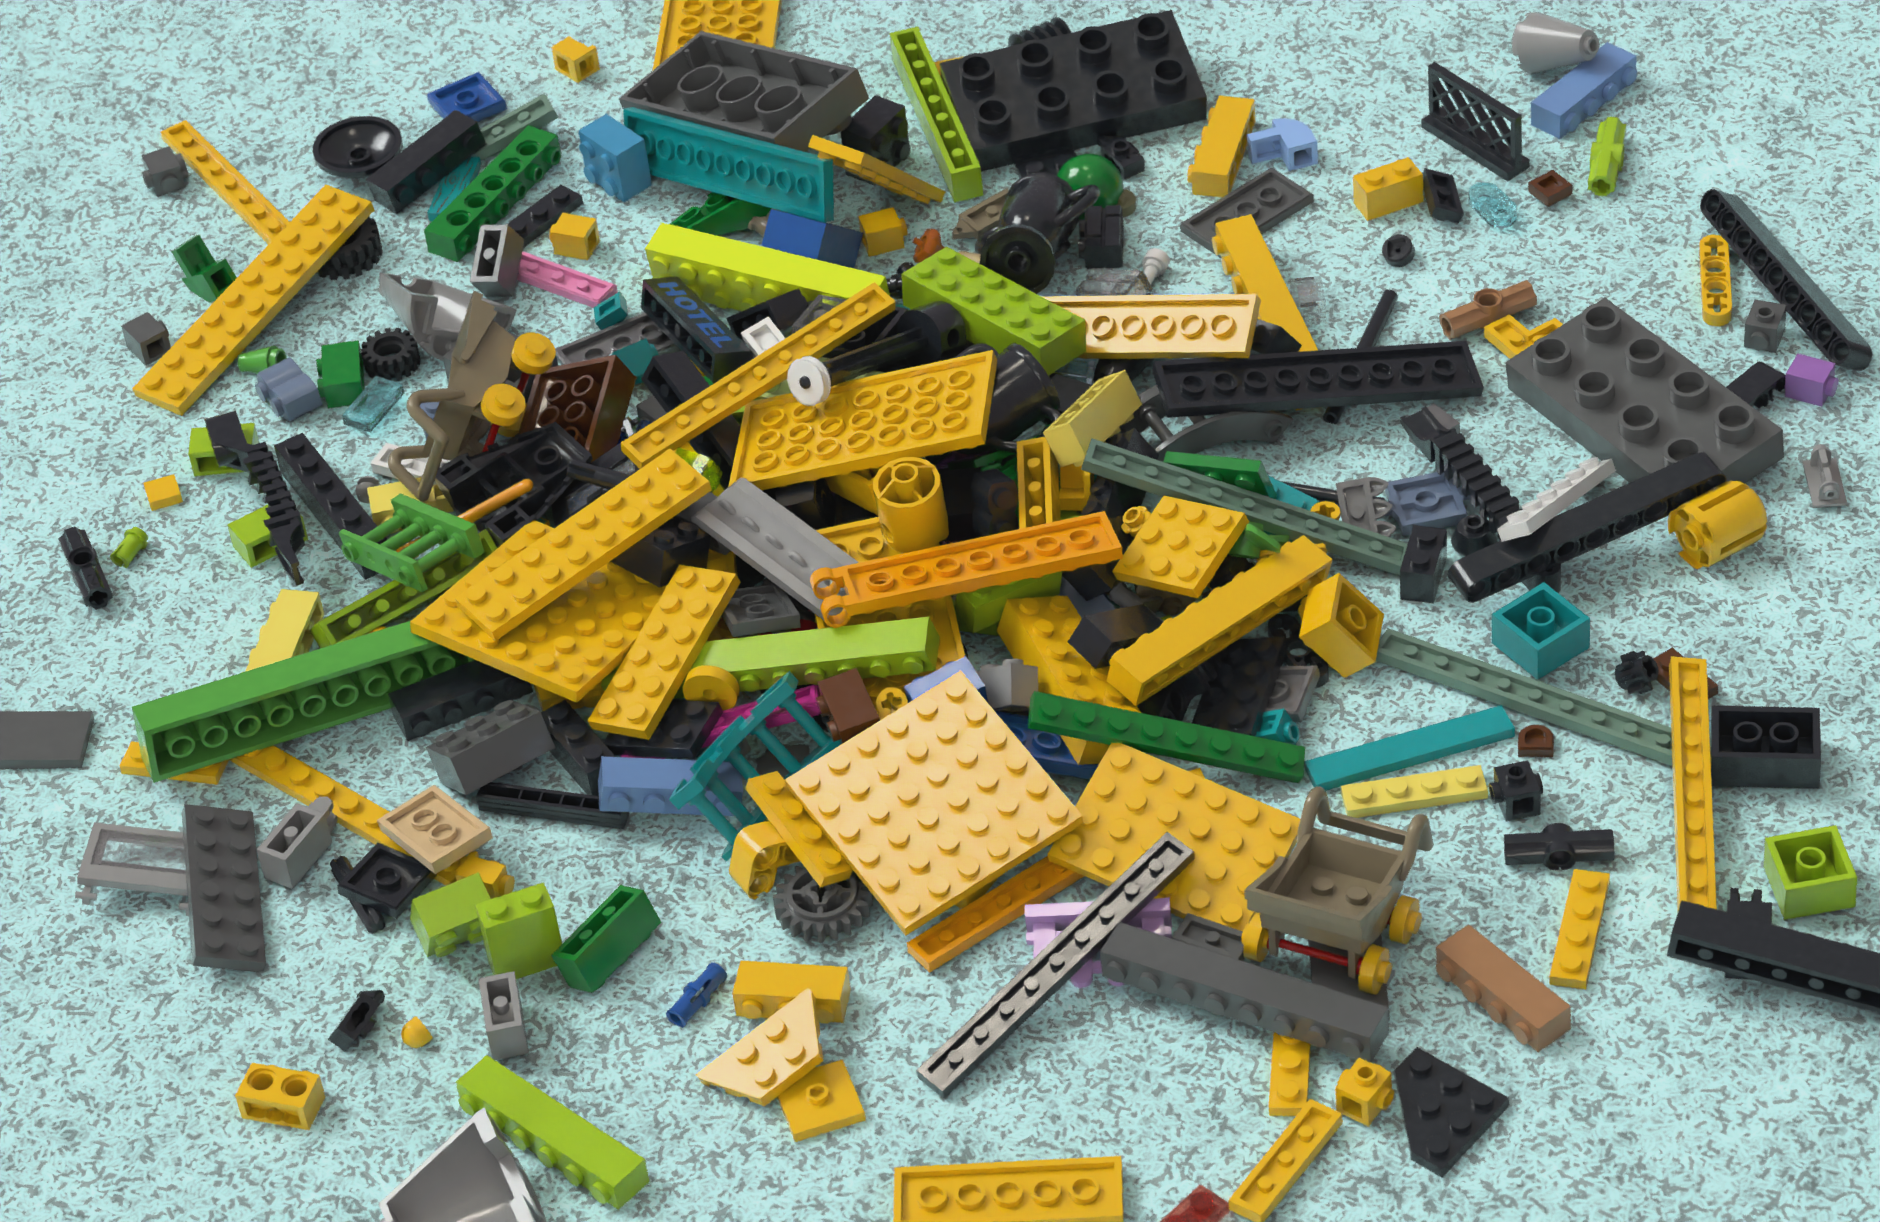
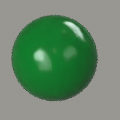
M1097 154L1075 156L1068 160L1057 174L1058 177L1067 181L1074 191L1087 185L1098 186L1100 195L1093 206L1105 208L1108 205H1117L1119 197L1124 190L1123 180L1117 167L1107 158ZM1085 212L1080 215L1079 219H1085Z

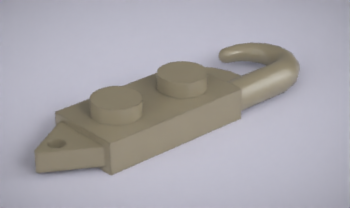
M1006 188L959 214L958 223L952 232V239L974 237L978 240L983 233L998 226L1000 212L1009 189Z

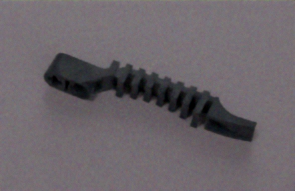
M1426 406L1422 408V411L1408 417H1400L1401 425L1430 463L1435 462L1436 472L1439 475L1444 472V476L1448 481L1453 478V484L1456 488L1462 485L1463 495L1468 497L1471 494V504L1474 508L1480 505V516L1484 520L1489 517V530L1493 535L1498 532L1497 529L1508 521V515L1523 510L1519 509V500L1515 496H1510L1509 488L1506 485H1501V479L1497 475H1492V468L1488 464H1483V458L1479 454H1474V447L1470 443H1465V437L1462 433L1457 434L1455 428L1449 430L1443 427ZM1561 564L1526 579L1522 583L1530 591L1545 582L1559 593L1561 591Z
M236 411L204 419L218 466H228L248 472L249 485L258 483L257 492L258 494L264 493V503H268V508H265L270 518L263 521L270 531V547L277 546L275 551L278 559L296 586L304 584V580L297 568L300 565L297 554L305 546L303 539L305 533L300 513L296 509L294 500L292 501L290 491L287 489L285 480L283 481L281 471L278 469L277 462L274 461L272 451L268 452L266 442L254 445L246 442Z
M1227 555L1217 569L1209 586L1211 589L1223 587L1231 582L1239 572L1243 571L1245 573L1255 565L1252 562L1249 563L1246 558ZM1212 590L1204 592L1202 598H1206ZM1224 648L1138 705L1140 712L1183 721L1191 700L1195 696L1209 691L1211 686L1208 682L1216 679L1217 673L1215 670L1221 669L1223 664L1221 658L1227 656V648Z

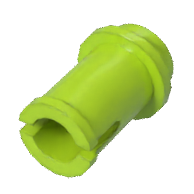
M138 527L126 530L124 532V539L110 555L111 561L117 566L121 567L123 565L124 568H127L140 549L144 550L147 547L148 535Z

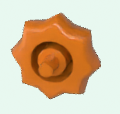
M926 229L920 239L916 237L913 239V243L917 245L914 249L913 260L916 263H920L945 248L941 244L940 233L936 229Z

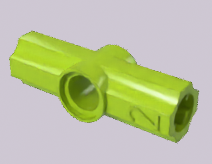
M1607 117L1605 121L1600 122L1596 142H1592L1588 190L1592 191L1595 195L1607 196L1609 193L1614 192L1618 172H1622L1626 124L1622 123L1618 117Z

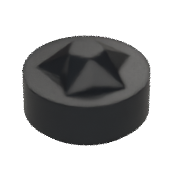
M1397 234L1389 237L1384 242L1382 254L1388 264L1395 267H1403L1413 260L1415 247L1409 237Z

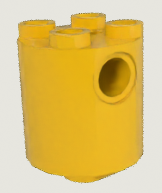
M902 457L888 462L878 470L873 479V492L881 532L886 543L894 549L900 550L903 554L932 548L940 541L945 540L949 535L948 516L941 478L936 467L925 459Z

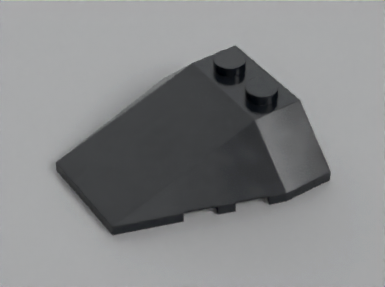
M556 422L516 435L518 440L502 446H498L497 442L488 445V451L471 457H469L468 453L459 455L441 466L437 472L435 482L457 516L524 479H530L533 482V489L473 522L478 533L487 529L497 548L524 525L534 520L537 521L575 480L567 476L570 461L576 460L589 464L593 460L592 454Z

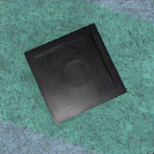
M377 843L337 885L338 894L398 919L412 903V899L417 898L437 874H434L414 857Z

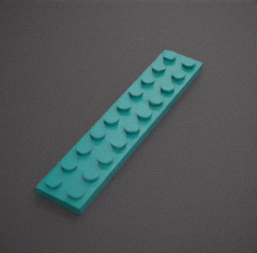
M635 107L623 109L624 126L645 140L650 175L824 223L834 221L833 159L818 158V155Z

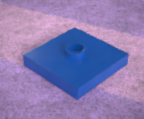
M479 72L427 94L428 103L443 119L454 110H457L479 122L507 110L506 101Z

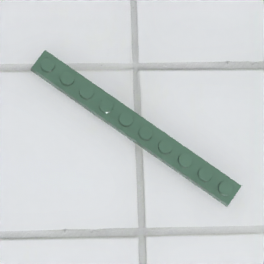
M1093 438L1090 441L1081 470L1162 497L1169 496L1243 512L1249 522L1263 524L1264 531L1276 535H1289L1290 539L1294 541L1304 535L1314 544L1324 543L1327 552L1400 576V568L1408 543Z
M1387 628L1379 640L1376 657L1378 662L1672 766L1671 727Z

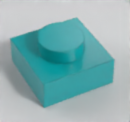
M620 292L594 307L595 323L600 330L620 323L628 316L627 301Z

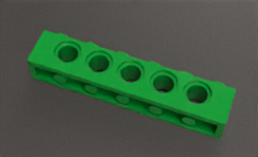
M528 125L424 229L428 252L455 262H459L467 253H470L477 244L480 226L495 225L501 218L506 217L509 210L519 200H522L536 183L542 180L547 171L553 165L559 163L562 156L558 135Z

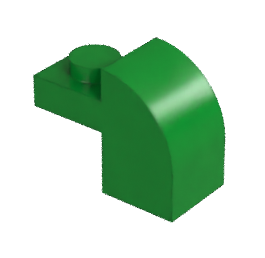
M200 235L191 237L171 251L185 274V277L182 278L185 285L191 292L207 302H214L237 278L226 258L214 260Z

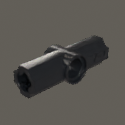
M76 526L65 529L63 535L58 538L59 544L71 570L74 583L78 587L86 607H93L95 610L106 607L108 601L113 598L112 591L100 566L96 550L92 547L85 529H78Z
M1554 823L1546 826L1541 833L1503 834L1505 865L1544 863L1551 870H1559V867H1561V870H1568L1576 862L1615 860L1612 829L1573 831L1569 825Z

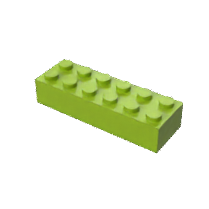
M947 246L901 274L904 306L914 309L934 301H944L951 304L960 313L965 322L966 340L974 344H987L992 346L999 354L1010 344H1019L1037 359L1048 375L1086 352L1085 319Z

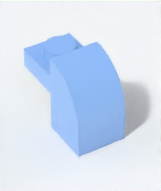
M1288 118L1273 119L1272 128L1247 134L1248 158L1252 164L1282 157L1289 171L1318 164L1317 140L1311 129L1303 122Z

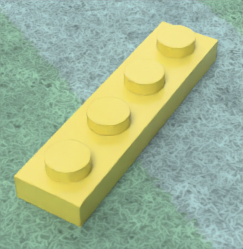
M1481 765L1341 785V795L1347 816L1360 818L1487 799L1488 789Z

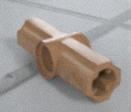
M1527 280L1500 291L1492 288L1481 289L1475 293L1473 302L1440 314V325L1444 335L1451 340L1478 328L1484 329L1485 326L1509 314L1513 315L1537 305V296L1533 286Z

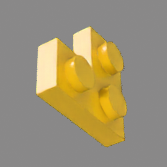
M1509 314L1485 326L1484 338L1511 359L1533 345L1536 340L1545 337L1563 324L1556 318H1553L1529 331Z

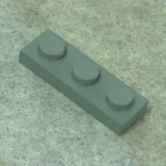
M546 94L538 96L481 128L480 130L486 145L475 153L477 157H480L482 161L489 156H493L498 151L507 147L528 125L539 129L559 118Z

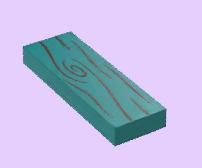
M469 157L441 179L427 212L429 221H433L478 176L482 166L480 157Z

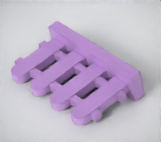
M1155 898L1151 900L1127 924L1172 938L1170 898ZM1094 901L1025 905L1027 945H1033L1034 958ZM1091 958L1071 977V983L1078 988L1089 986L1093 981V974L1102 973L1101 961H1092ZM1107 978L1108 982L1113 986L1124 985V983L1114 982Z

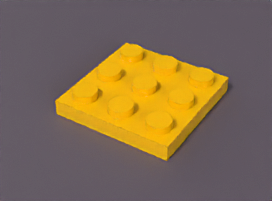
M1163 496L1112 572L1116 579L1199 598L1244 531L1249 520L1243 512Z

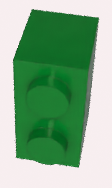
M359 340L321 345L322 358L316 359L319 378L322 377V379H317V387L320 398L326 399L328 409L365 404L364 364Z

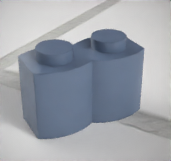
M288 357L256 373L258 383L255 384V389L262 401L269 400L270 406L277 417L282 415L290 422L322 406L317 386L307 374L302 372L293 359Z

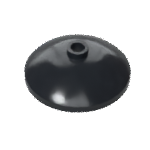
M357 116L338 121L324 129L315 139L312 152L315 163L326 173L341 178H362L372 175L398 155L402 150L403 141L399 129L392 122L380 117Z

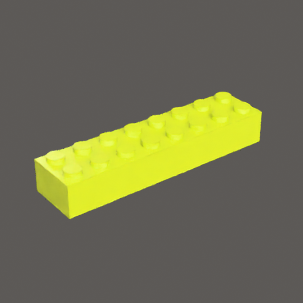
M662 222L645 248L653 278L678 276L703 302L714 304L722 309L731 308L744 311L798 288L807 302L825 301L838 306L874 282L890 296L886 276ZM812 309L808 311L817 313L818 309Z

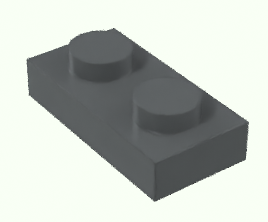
M1187 913L1172 936V939L1241 961L1245 959L1243 944L1241 943L1243 931Z

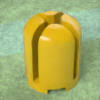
M1727 481L1671 511L1667 520L1669 534L1675 532L1677 540L1683 549L1678 553L1681 558L1693 568L1699 569L1701 567H1710L1759 541L1767 529V514L1760 497L1747 484L1741 481Z

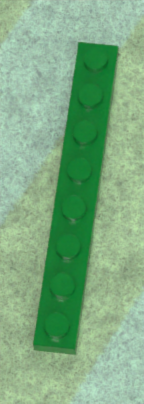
M1034 691L1030 698L1029 729L1107 745L1122 743L1141 752L1293 783H1300L1303 779L1304 746Z

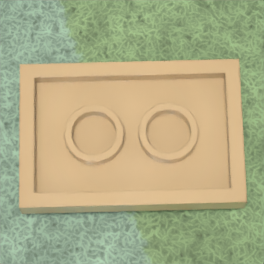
M435 785L377 820L380 831L434 874L448 868L451 864L468 853L477 850L481 845L493 838L489 826Z

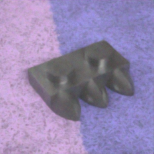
M1366 477L1335 483L1342 522L1387 537L1393 534L1396 526L1386 521L1376 520L1386 515L1391 510L1392 504L1385 500L1373 499V497L1381 494L1389 486L1388 482L1381 478Z

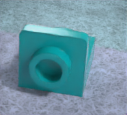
M1285 708L1263 713V722L1255 737L1297 744L1300 731Z

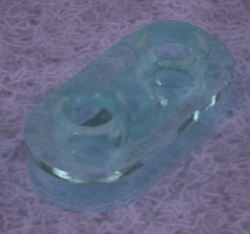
M1479 182L1469 188L1468 203L1470 207L1490 226L1506 228L1516 222V204L1495 184Z

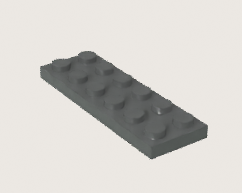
M184 804L182 827L192 966L263 972L266 965L253 812Z

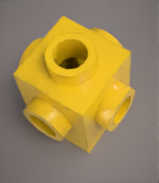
M1359 1057L1350 1069H1345L1339 1077L1335 1087L1336 1111L1369 1127L1380 1111L1388 1109L1393 1101L1394 1090L1392 1089L1391 1072L1379 1064L1370 1063Z

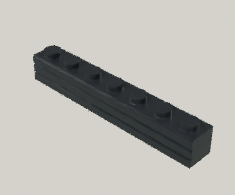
M490 782L480 787L476 795L480 811L624 829L630 815L629 812L600 811L599 796Z

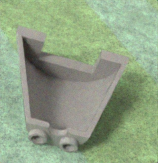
M380 273L379 293L381 296L385 297L419 346L429 355L443 361V356L455 346L472 294L433 280L413 278L410 284L403 285L401 276ZM482 297L483 301L495 306L494 310L497 311L495 322L508 331L517 309Z
M485 1108L475 1113L379 1203L384 1216L380 1222H546V1218L517 1156L514 1158L512 1151L505 1144L507 1139Z

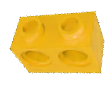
M251 1063L235 1098L241 1118L310 1130L325 1099V1093L319 1074L280 1068L276 1065Z

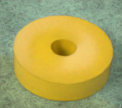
M710 665L691 669L683 685V694L686 700L719 702L722 710L735 706L740 691L739 683L731 673Z

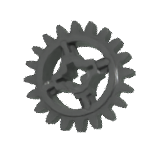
M795 866L796 875L784 874L785 884H777V894L773 895L776 919L781 921L782 929L790 928L792 937H796L803 932L805 942H808L812 936H817L819 943H823L826 936H831L834 941H838V933L844 932L849 936L852 935L851 925L862 927V917H870L869 907L873 906L872 893L854 871H852L850 878L820 887L806 868L802 869L799 866Z

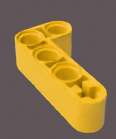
M768 820L749 825L738 833L734 841L729 874L749 898L757 899L756 895L764 891L768 893L773 888L777 867L800 862V860Z

